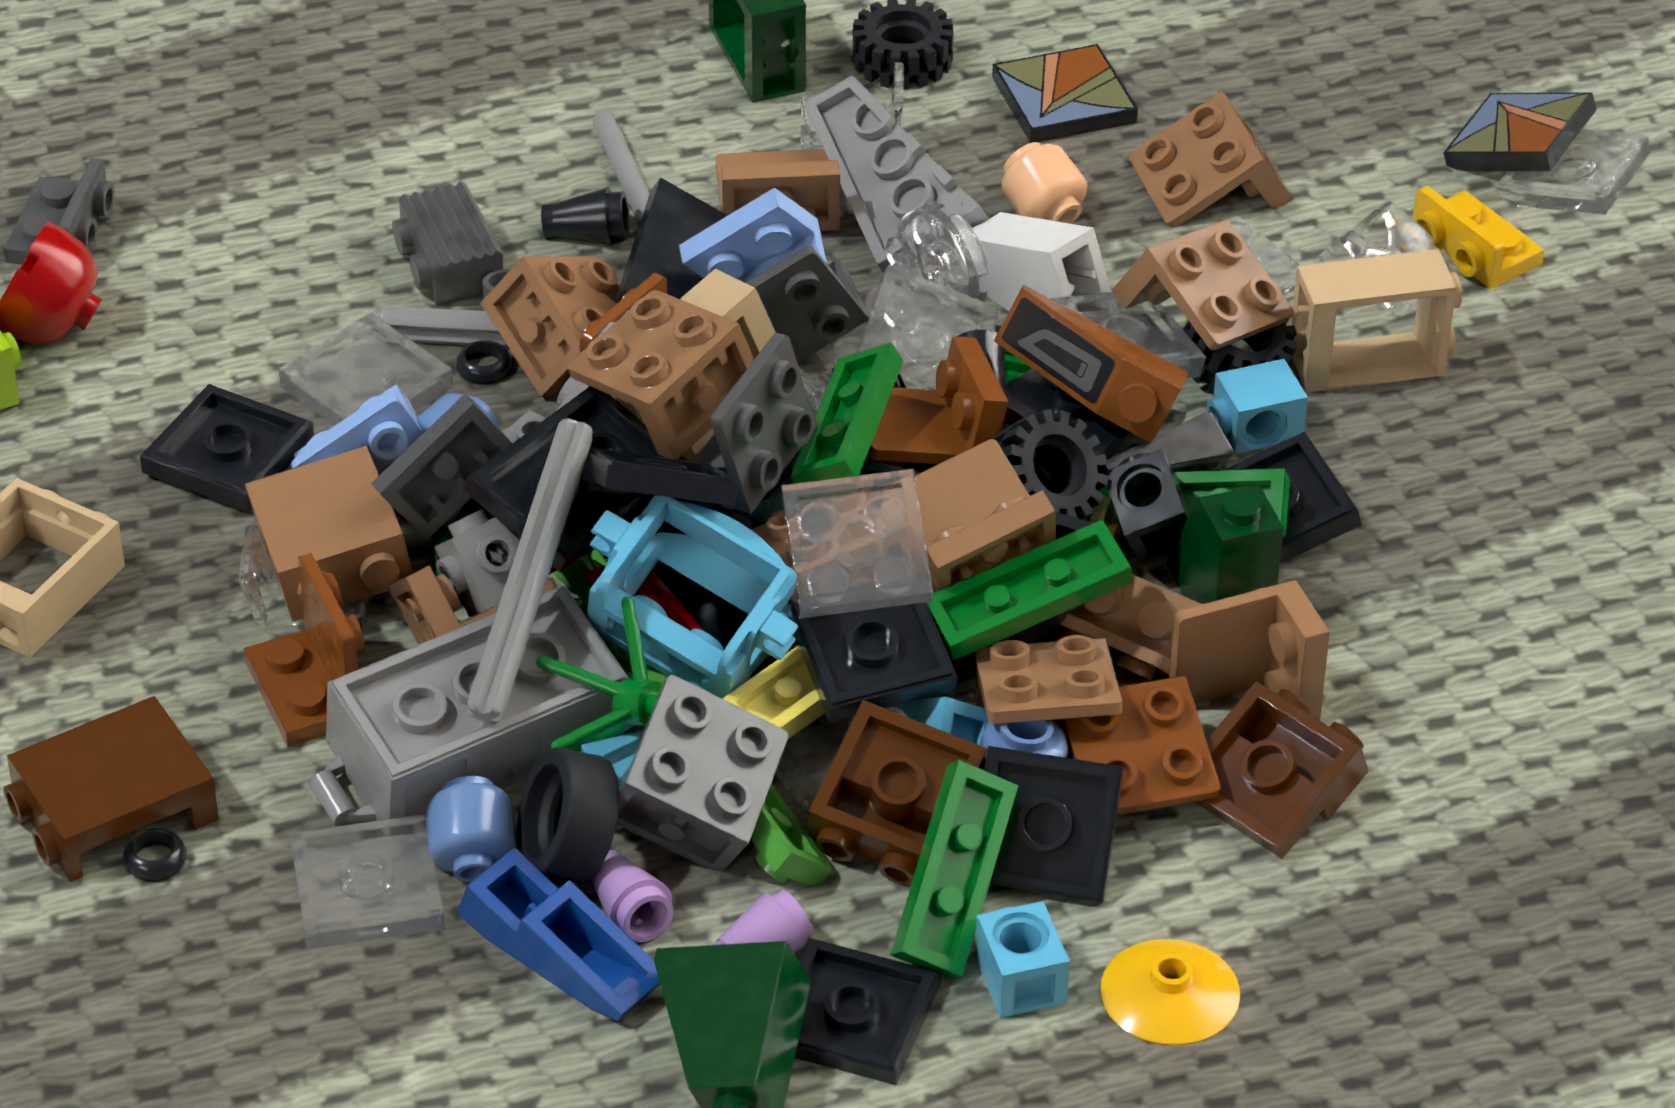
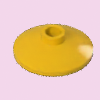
M1177 939L1149 940L1126 948L1110 961L1102 975L1100 986L1102 1003L1116 1024L1135 1037L1163 1045L1192 1044L1216 1035L1232 1021L1240 1002L1238 980L1230 966L1211 950L1195 943ZM1164 976L1177 977L1178 979H1168Z

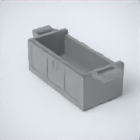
M564 585L542 594L503 718L498 723H488L483 720L474 719L467 712V701L496 613L327 682L326 742L336 758L325 770L316 773L311 778L309 786L335 826L344 822L377 820L389 837L426 821L425 811L428 801L441 790L447 781L464 776H479L489 779L493 782L494 786L502 789L529 777L535 763L544 752L551 749V743L554 740L613 711V696L540 669L536 665V659L543 655L618 683L628 679L626 673ZM345 773L366 806L356 809L335 776Z

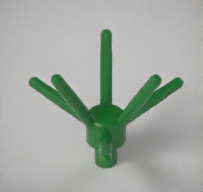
M625 596L621 600L633 674L620 663L619 665L628 676V679L618 683L547 656L541 655L536 659V665L540 669L613 696L612 712L554 740L551 743V749L559 747L581 752V745L617 737L634 726L646 727L662 684L648 679L640 628L632 597Z

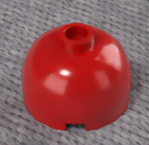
M47 221L30 247V253L20 269H17L0 300V331L4 333L10 332L14 338L26 343L48 344L61 340L72 329L73 325L85 330L102 301L100 297L92 293L98 273L95 260L87 247L66 230Z

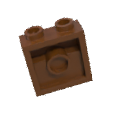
M1255 681L1206 740L1219 779L1220 791L1216 798L1196 801L1195 803L1283 859L1319 815L1328 821L1369 772L1362 751L1364 745L1344 725L1332 722L1328 726L1313 717L1308 706L1293 693L1285 689L1275 693L1258 681Z
M862 700L808 811V835L817 838L815 841L817 848L833 859L851 861L854 854L860 855L879 863V872L888 880L903 886H911L947 764L961 760L979 769H983L988 748Z

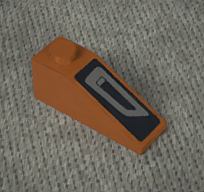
M1025 285L1021 287L994 339L1000 346L1091 411L1150 443L1156 437L1189 373Z

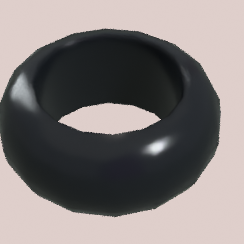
M478 340L467 344L461 349L456 358V369L461 378L469 383L489 385L499 382L508 376L512 369V357L507 348L502 344L491 340ZM485 355L499 360L488 366H477L469 362L474 357Z
M150 828L136 833L129 839L124 846L123 862L127 871L135 878L143 881L158 882L169 879L181 870L185 864L187 851L183 840L173 831L164 828ZM152 845H163L172 850L168 856L156 861L144 860L137 856L139 851Z

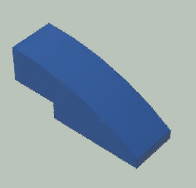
M515 847L467 885L457 914L486 940L589 1009L613 1020L620 1021L660 986L656 966L652 958L570 880L558 889Z

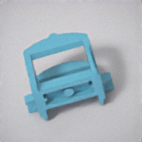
M655 495L642 514L634 518L631 524L606 510L591 530L596 536L590 543V546L609 559L604 571L589 591L587 619L600 637H604L629 652L621 600L625 596L632 597L635 603L645 662L666 676L675 675L715 696L724 698L747 682L752 673L769 655L782 660L796 640L792 635L798 628V625L787 618V602L794 593L797 574L792 568L785 565L780 556L760 536L742 523L712 509L693 503L680 502L673 497ZM665 521L685 534L656 532ZM658 561L663 562L749 614L725 650L710 634L699 629L689 631L668 618L665 610L652 599L643 595L633 597Z

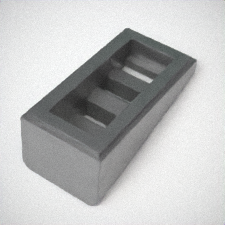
M1204 412L1156 436L1152 443L1146 441L1107 460L1108 465L1101 467L1098 473L1103 474L1104 471L1119 466L1129 456L1139 453H1152L1159 449H1162L1174 472L1217 471L1223 469L1232 457L1233 450L1211 412L1208 414Z

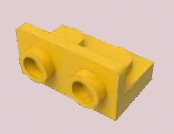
M1429 186L1416 191L1411 229L1422 244L1428 247L1434 246L1450 258L1458 271L1464 276H1473L1491 290L1543 263L1545 249L1466 190L1448 199L1442 197Z

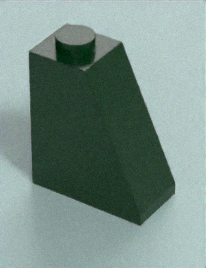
M1257 485L1198 498L1167 559V566L1184 597L1200 604H1206L1252 592L1260 588L1278 585L1284 527L1261 486Z
M773 941L657 948L654 963L688 1089L700 1107L784 1108L811 983L810 978L788 942Z

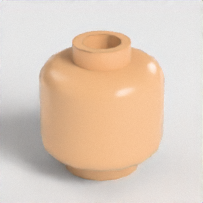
M1033 142L1019 148L1008 158L1004 165L1005 174L1001 182V191L1018 215L1069 224L1079 217L1082 212L1081 204L1087 195L1088 183L1060 146L1053 144L1041 145L1040 143Z

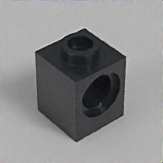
M1159 449L1152 453H1139L1129 456L1119 466L1104 471L1103 474L1108 475L1107 487L1124 536L1139 562L1141 563L1171 551L1190 516V511L1177 475L1163 450ZM1160 494L1154 503L1138 507L1146 497Z

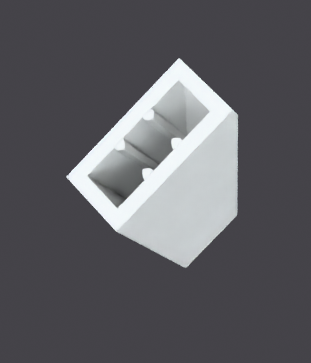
M1000 212L958 236L971 285L1006 310H1010L1021 287L1025 285L1114 333L1121 331L1093 227Z

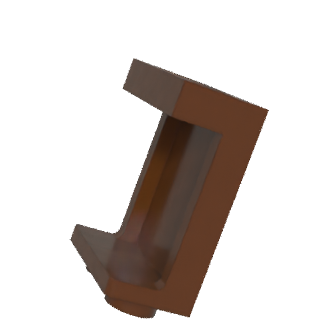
M155 696L7 755L11 784L4 786L3 790L9 810L17 823L20 824L28 820L34 827L32 828L33 841L42 861L46 866L58 863L70 882L83 877L80 860L83 852L180 811L194 830L219 820L213 776Z

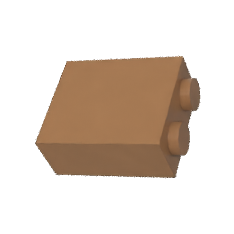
M367 445L245 484L261 539L292 622L304 618L299 556L312 553L322 574L331 572L334 575L340 589L343 605L390 591L388 586L413 574L404 536L392 506L371 484L379 475Z

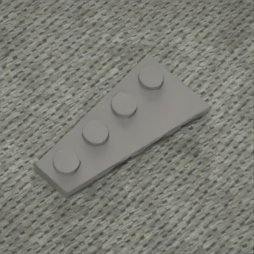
M853 75L803 103L828 159L839 161L840 185L876 263L884 274L901 269L989 219L981 206L970 195L965 193L954 178L927 154L921 144L896 122L884 106Z

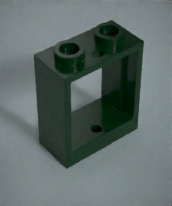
M709 0V27L752 103L806 92V4L804 0ZM786 40H788L790 43L787 46H781L782 43Z

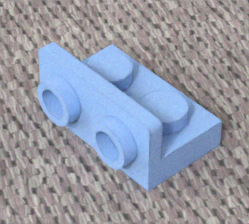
M776 188L771 189L679 245L682 263L702 278H705L716 268L744 283L808 245L813 246L826 262L818 219Z
M396 384L383 394L365 401L356 412L331 429L322 431L312 437L306 446L294 453L295 459L291 462V466L293 469L367 445L376 470L380 473L389 467L424 431L417 421V415L409 399Z

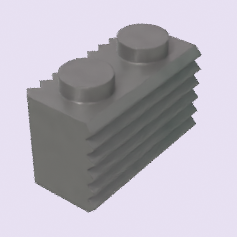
M460 180L456 186L449 183L444 189L437 186L433 191L426 188L422 194L417 191L411 196L403 194L399 198L400 219L392 221V230L398 252L401 255L411 254L410 269L416 288L418 290L428 288L436 306L483 296V278L493 271L503 269V253L467 184Z

